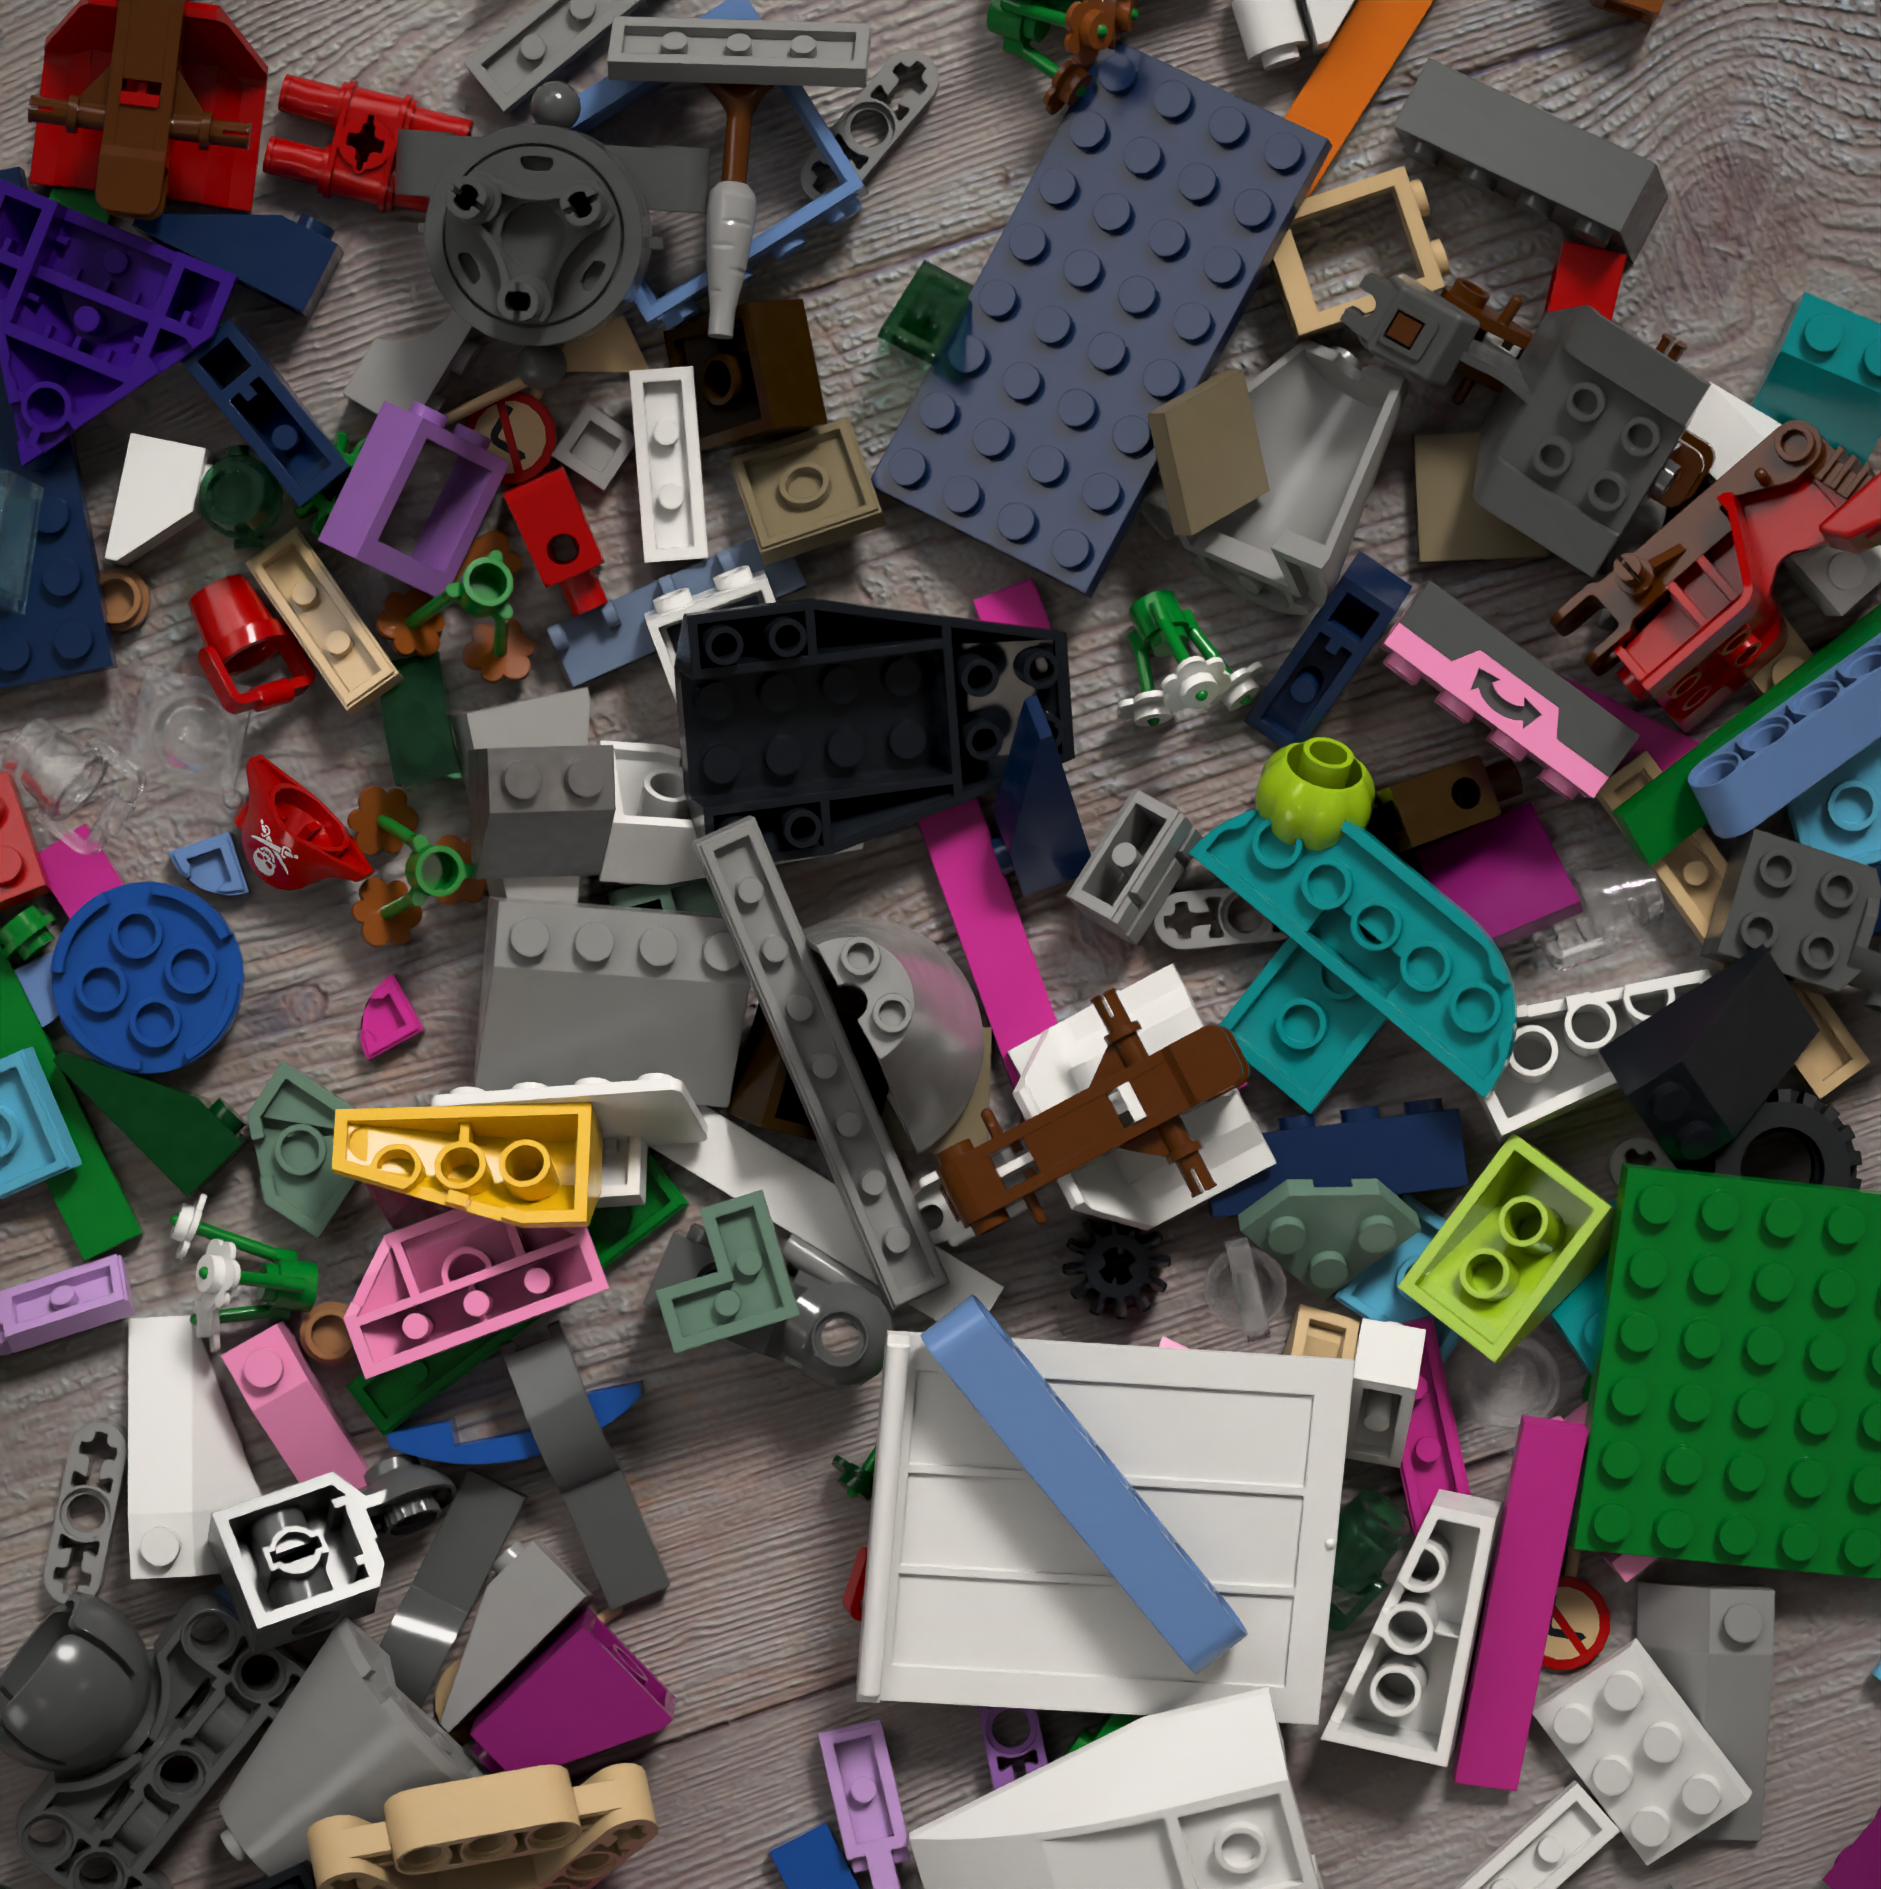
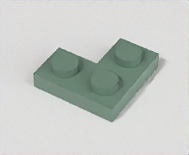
M763 1189L700 1208L699 1211L718 1271L656 1290L674 1353L800 1315Z

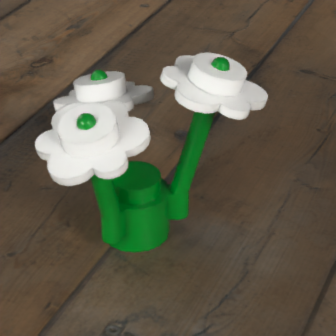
M1158 590L1141 597L1129 608L1128 614L1135 629L1126 638L1135 656L1141 693L1134 698L1125 699L1117 703L1118 709L1116 714L1118 719H1134V723L1137 726H1156L1169 721L1172 718L1171 712L1180 711L1187 707L1193 709L1205 707L1208 713H1213L1225 705L1229 711H1233L1249 704L1251 699L1260 690L1257 682L1265 674L1264 666L1261 662L1257 661L1248 668H1241L1233 673L1199 628L1190 609L1182 610L1173 591ZM1189 639L1204 658L1189 656L1185 648ZM1150 650L1157 657L1173 654L1178 664L1176 674H1171L1162 681L1161 686L1164 691L1155 690L1148 653Z
M199 1192L193 1206L182 1203L178 1213L170 1218V1223L173 1225L170 1238L180 1241L175 1256L176 1259L182 1260L186 1256L194 1235L211 1240L206 1254L200 1258L196 1269V1285L199 1291H201V1300H194V1314L190 1316V1322L195 1325L197 1338L208 1337L211 1353L218 1352L220 1350V1324L266 1318L288 1321L291 1311L310 1312L314 1306L318 1289L317 1264L315 1262L297 1260V1250L274 1248L201 1222L200 1219L207 1195ZM236 1249L269 1260L272 1263H262L259 1273L243 1271L240 1269L238 1261L235 1260ZM238 1285L257 1287L258 1300L267 1301V1304L225 1309L230 1303L231 1292Z

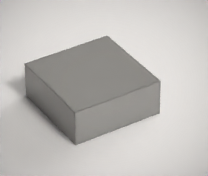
M586 403L551 456L606 493L634 452L635 438L634 434Z

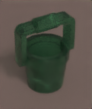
M250 446L225 447L227 458L213 465L201 481L198 501L202 515L214 530L229 538H235L233 540L234 550L241 553L263 551L265 549L264 533L275 525L282 512L284 493L281 483L264 463L257 460L256 453Z
M1372 1489L1362 1490L1340 1508L1333 1583L1348 1593L1364 1596L1346 1615L1331 1601L1328 1626L1334 1631H1343L1354 1623L1389 1586L1383 1579H1380L1382 1571L1411 1532L1410 1524L1399 1507L1387 1496Z

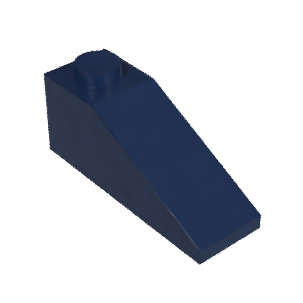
M162 214L159 218L150 221L135 219L132 224L140 235L170 250L179 251L239 276L237 284L308 320L311 319L344 255L341 247L332 241L336 231L305 214L300 215L297 223L282 215Z
M228 319L219 326L215 337L180 360L300 508L303 509L352 468L283 376L247 332L232 320Z
M1359 551L1336 584L1329 600L1314 616L1244 719V722L1281 747L1308 740L1394 617L1412 586Z
M1037 694L1025 698L993 810L1001 836L990 840L1002 876L1014 872L1023 896L1077 878L1091 857L1056 743Z

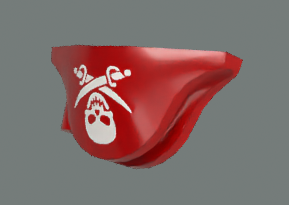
M261 754L249 759L246 764L249 799L234 817V822L242 830V845L245 857L259 878L277 889L290 891L302 889L325 878H338L359 882L369 878L375 872L347 828L323 802Z

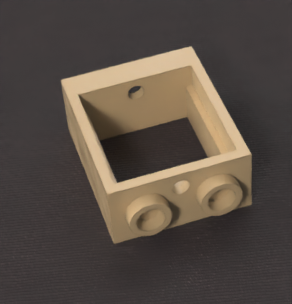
M1405 166L1304 199L1291 225L1392 192L1420 276L1415 281L1440 296L1445 288L1442 278L1451 275L1449 262L1440 239L1429 240L1422 217L1430 215L1428 199L1419 178L1409 181ZM1289 227L1269 266L1295 343L1347 327L1340 318L1348 307L1355 306L1366 314H1372L1376 307V301L1372 295L1318 312Z

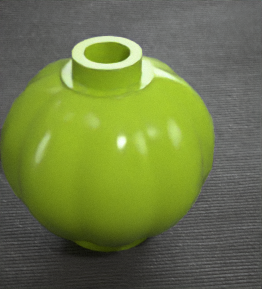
M1316 737L1302 743L1289 744L1273 753L1263 766L1256 787L1255 806L1264 820L1271 819L1272 825L1270 827L1279 840L1289 845H1296L1295 839L1299 838L1302 839L1304 847L1308 850L1321 851L1334 846L1345 834L1341 830L1345 820L1366 829L1376 799L1375 786L1367 768L1356 759L1346 745L1331 738Z

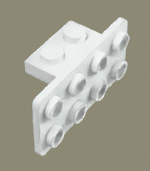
M648 1073L641 1075L634 1081L610 1082L606 1079L590 1077L580 1079L574 1085L551 1087L536 1082H523L514 1085L509 1090L484 1091L480 1088L466 1086L455 1088L449 1094L435 1095L431 1098V1106L592 1102L604 1133L601 1194L595 1208L645 1205L648 1146L703 1142L707 1139L708 1125L684 1083L663 1073Z

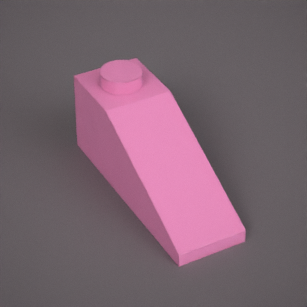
M286 1321L271 1326L221 1355L255 1417L299 1483L334 1471L356 1489L367 1486L363 1476L369 1470V1467Z

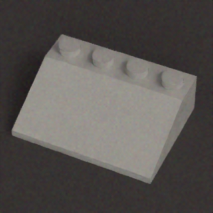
M489 896L473 1087L483 1089L484 1091L509 1090L514 1085L523 1082H536L548 1087L574 1085L576 1081L590 1077L602 1078L610 1082L634 1081L644 1074L663 1073L681 1080L696 1105L729 1107L750 990V980L722 914Z

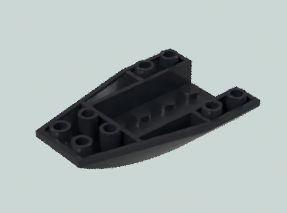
M814 598L685 613L683 616L674 663L684 794L697 839L750 815L755 817L773 862L830 855L999 789L1024 699L1036 694L1053 734L1061 762L1065 763L1075 759L1067 633L1062 630Z

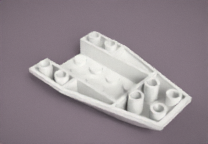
M1269 1687L1141 1717L909 1832V1840L924 1889H1324L1315 1854L1311 1855L1287 1769L1284 1741Z

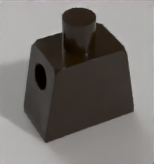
M1476 755L1375 793L1376 799L1370 817V824L1375 837L1397 855L1500 816L1501 811L1498 803L1523 793L1521 776L1515 763L1510 758L1485 767L1480 756ZM1452 792L1457 797L1458 805L1454 802L1452 798Z

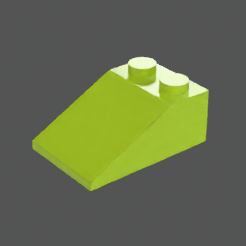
M1512 1132L1397 1287L1490 1360L1499 1364L1594 1270L1609 1250L1616 1207L1537 1147Z

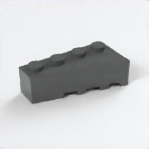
M1428 58L1393 124L1401 142L1405 144L1403 152L1414 160L1436 168L1440 162L1459 172V178L1473 188L1487 194H1493L1495 191L1514 201L1519 208L1539 219L1550 220L1605 250L1626 254V261L1634 264L1668 199V194L1656 163Z

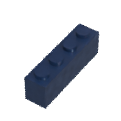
M1440 1097L1403 1102L1405 1115L1380 1118L1377 1105L1340 1110L1341 1123L1316 1126L1315 1113L1276 1118L1278 1131L1262 1132V1135L1277 1163L1208 1199L1210 1216L1214 1218L1238 1215L1286 1179H1313L1314 1187H1350L1351 1179L1377 1178L1395 1194L1467 1186L1468 1178L1459 1109L1443 1110L1442 1098Z

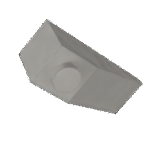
M517 1541L491 1566L498 1575L486 1587L440 1721V1725L448 1733L458 1731L594 1596L541 1541H532L526 1548L520 1541Z

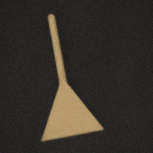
M623 314L596 334L579 341L565 343L561 349L566 357V371L629 372L649 369ZM517 377L444 413L443 415L449 417L444 427L528 386L522 382L520 377Z

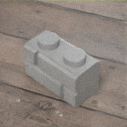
M1133 789L1066 897L1078 907L1077 909L1085 918L1137 946L1185 870L1183 864L1192 859L1193 856L1189 852L1203 837L1185 815L1140 790Z

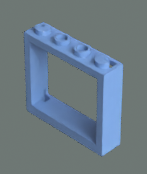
M726 0L698 18L761 20L749 0ZM608 76L578 94L581 111L578 120L570 130L583 134L587 133L665 82L609 80ZM779 85L840 184L752 239L742 286L755 276L750 268L771 255L776 262L793 255L809 242L804 235L805 233L824 221L828 223L830 228L845 222L863 208L859 199L869 194L803 86ZM707 270L701 271L659 299L644 277L633 301L651 327L655 329L664 323L668 330H672L700 312L701 309L696 302L709 295Z

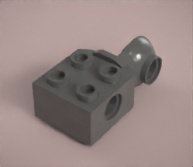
M1752 829L1745 834L1736 836L1700 956L1731 965L1764 944L1791 986L1822 995L1839 992L1846 985L1866 991L1867 994L1863 1005L1881 1013V943L1878 952L1868 949L1878 918L1881 899V885L1877 869L1758 829Z
M694 1223V1225L691 1224L689 1232L678 1229L672 1233L643 1305L662 1312L656 1290L707 1275L711 1270L717 1268L703 1225ZM784 1260L785 1265H786V1268H787V1265H788L789 1262H787V1261ZM799 1269L796 1278L789 1275L800 1311L799 1316L724 1338L762 1355L794 1365L819 1385L846 1389L861 1386L881 1372L883 1369L887 1330L894 1331L891 1315L880 1298L864 1287L844 1282L830 1284ZM839 1318L847 1319L854 1323L860 1335L857 1347L850 1353L842 1355L827 1349L822 1337L826 1324L833 1319Z
M401 1454L372 1466L363 1476L367 1486L356 1489L333 1471L211 1513L207 1541L252 1655L335 1627L345 1616L352 1621L374 1613L384 1568V1560L377 1545L378 1537L376 1534H385L389 1538L403 1537L423 1530L435 1523L441 1516V1509L449 1504L457 1494L456 1487L452 1481L435 1469L421 1466L416 1456Z

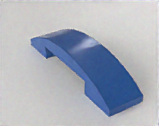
M643 1380L586 1392L599 1424L603 1428L630 1408L645 1393ZM455 1418L397 1429L387 1434L390 1448L408 1455L446 1463H503L541 1455L531 1429L460 1443Z

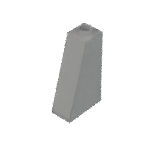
M588 687L566 690L450 716L468 801V750L588 745L591 700ZM580 876L486 879L490 897L578 903Z

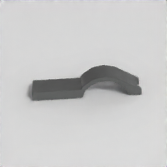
M557 1320L547 1325L551 1337L520 1350H516L511 1339L501 1343L500 1349L536 1444L557 1488L562 1494L608 1605L613 1610L669 1587L670 1579L623 1468L615 1457L599 1424L582 1382L573 1350L560 1320Z
M472 1468L468 1469L408 1592L379 1645L390 1656L396 1687L420 1709L527 1498L526 1495Z

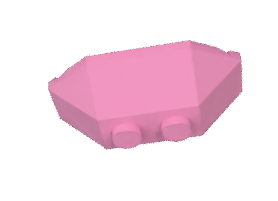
M453 1209L384 1235L343 1319L364 1377L369 1379L552 1312L610 1289L587 1227L521 1228Z

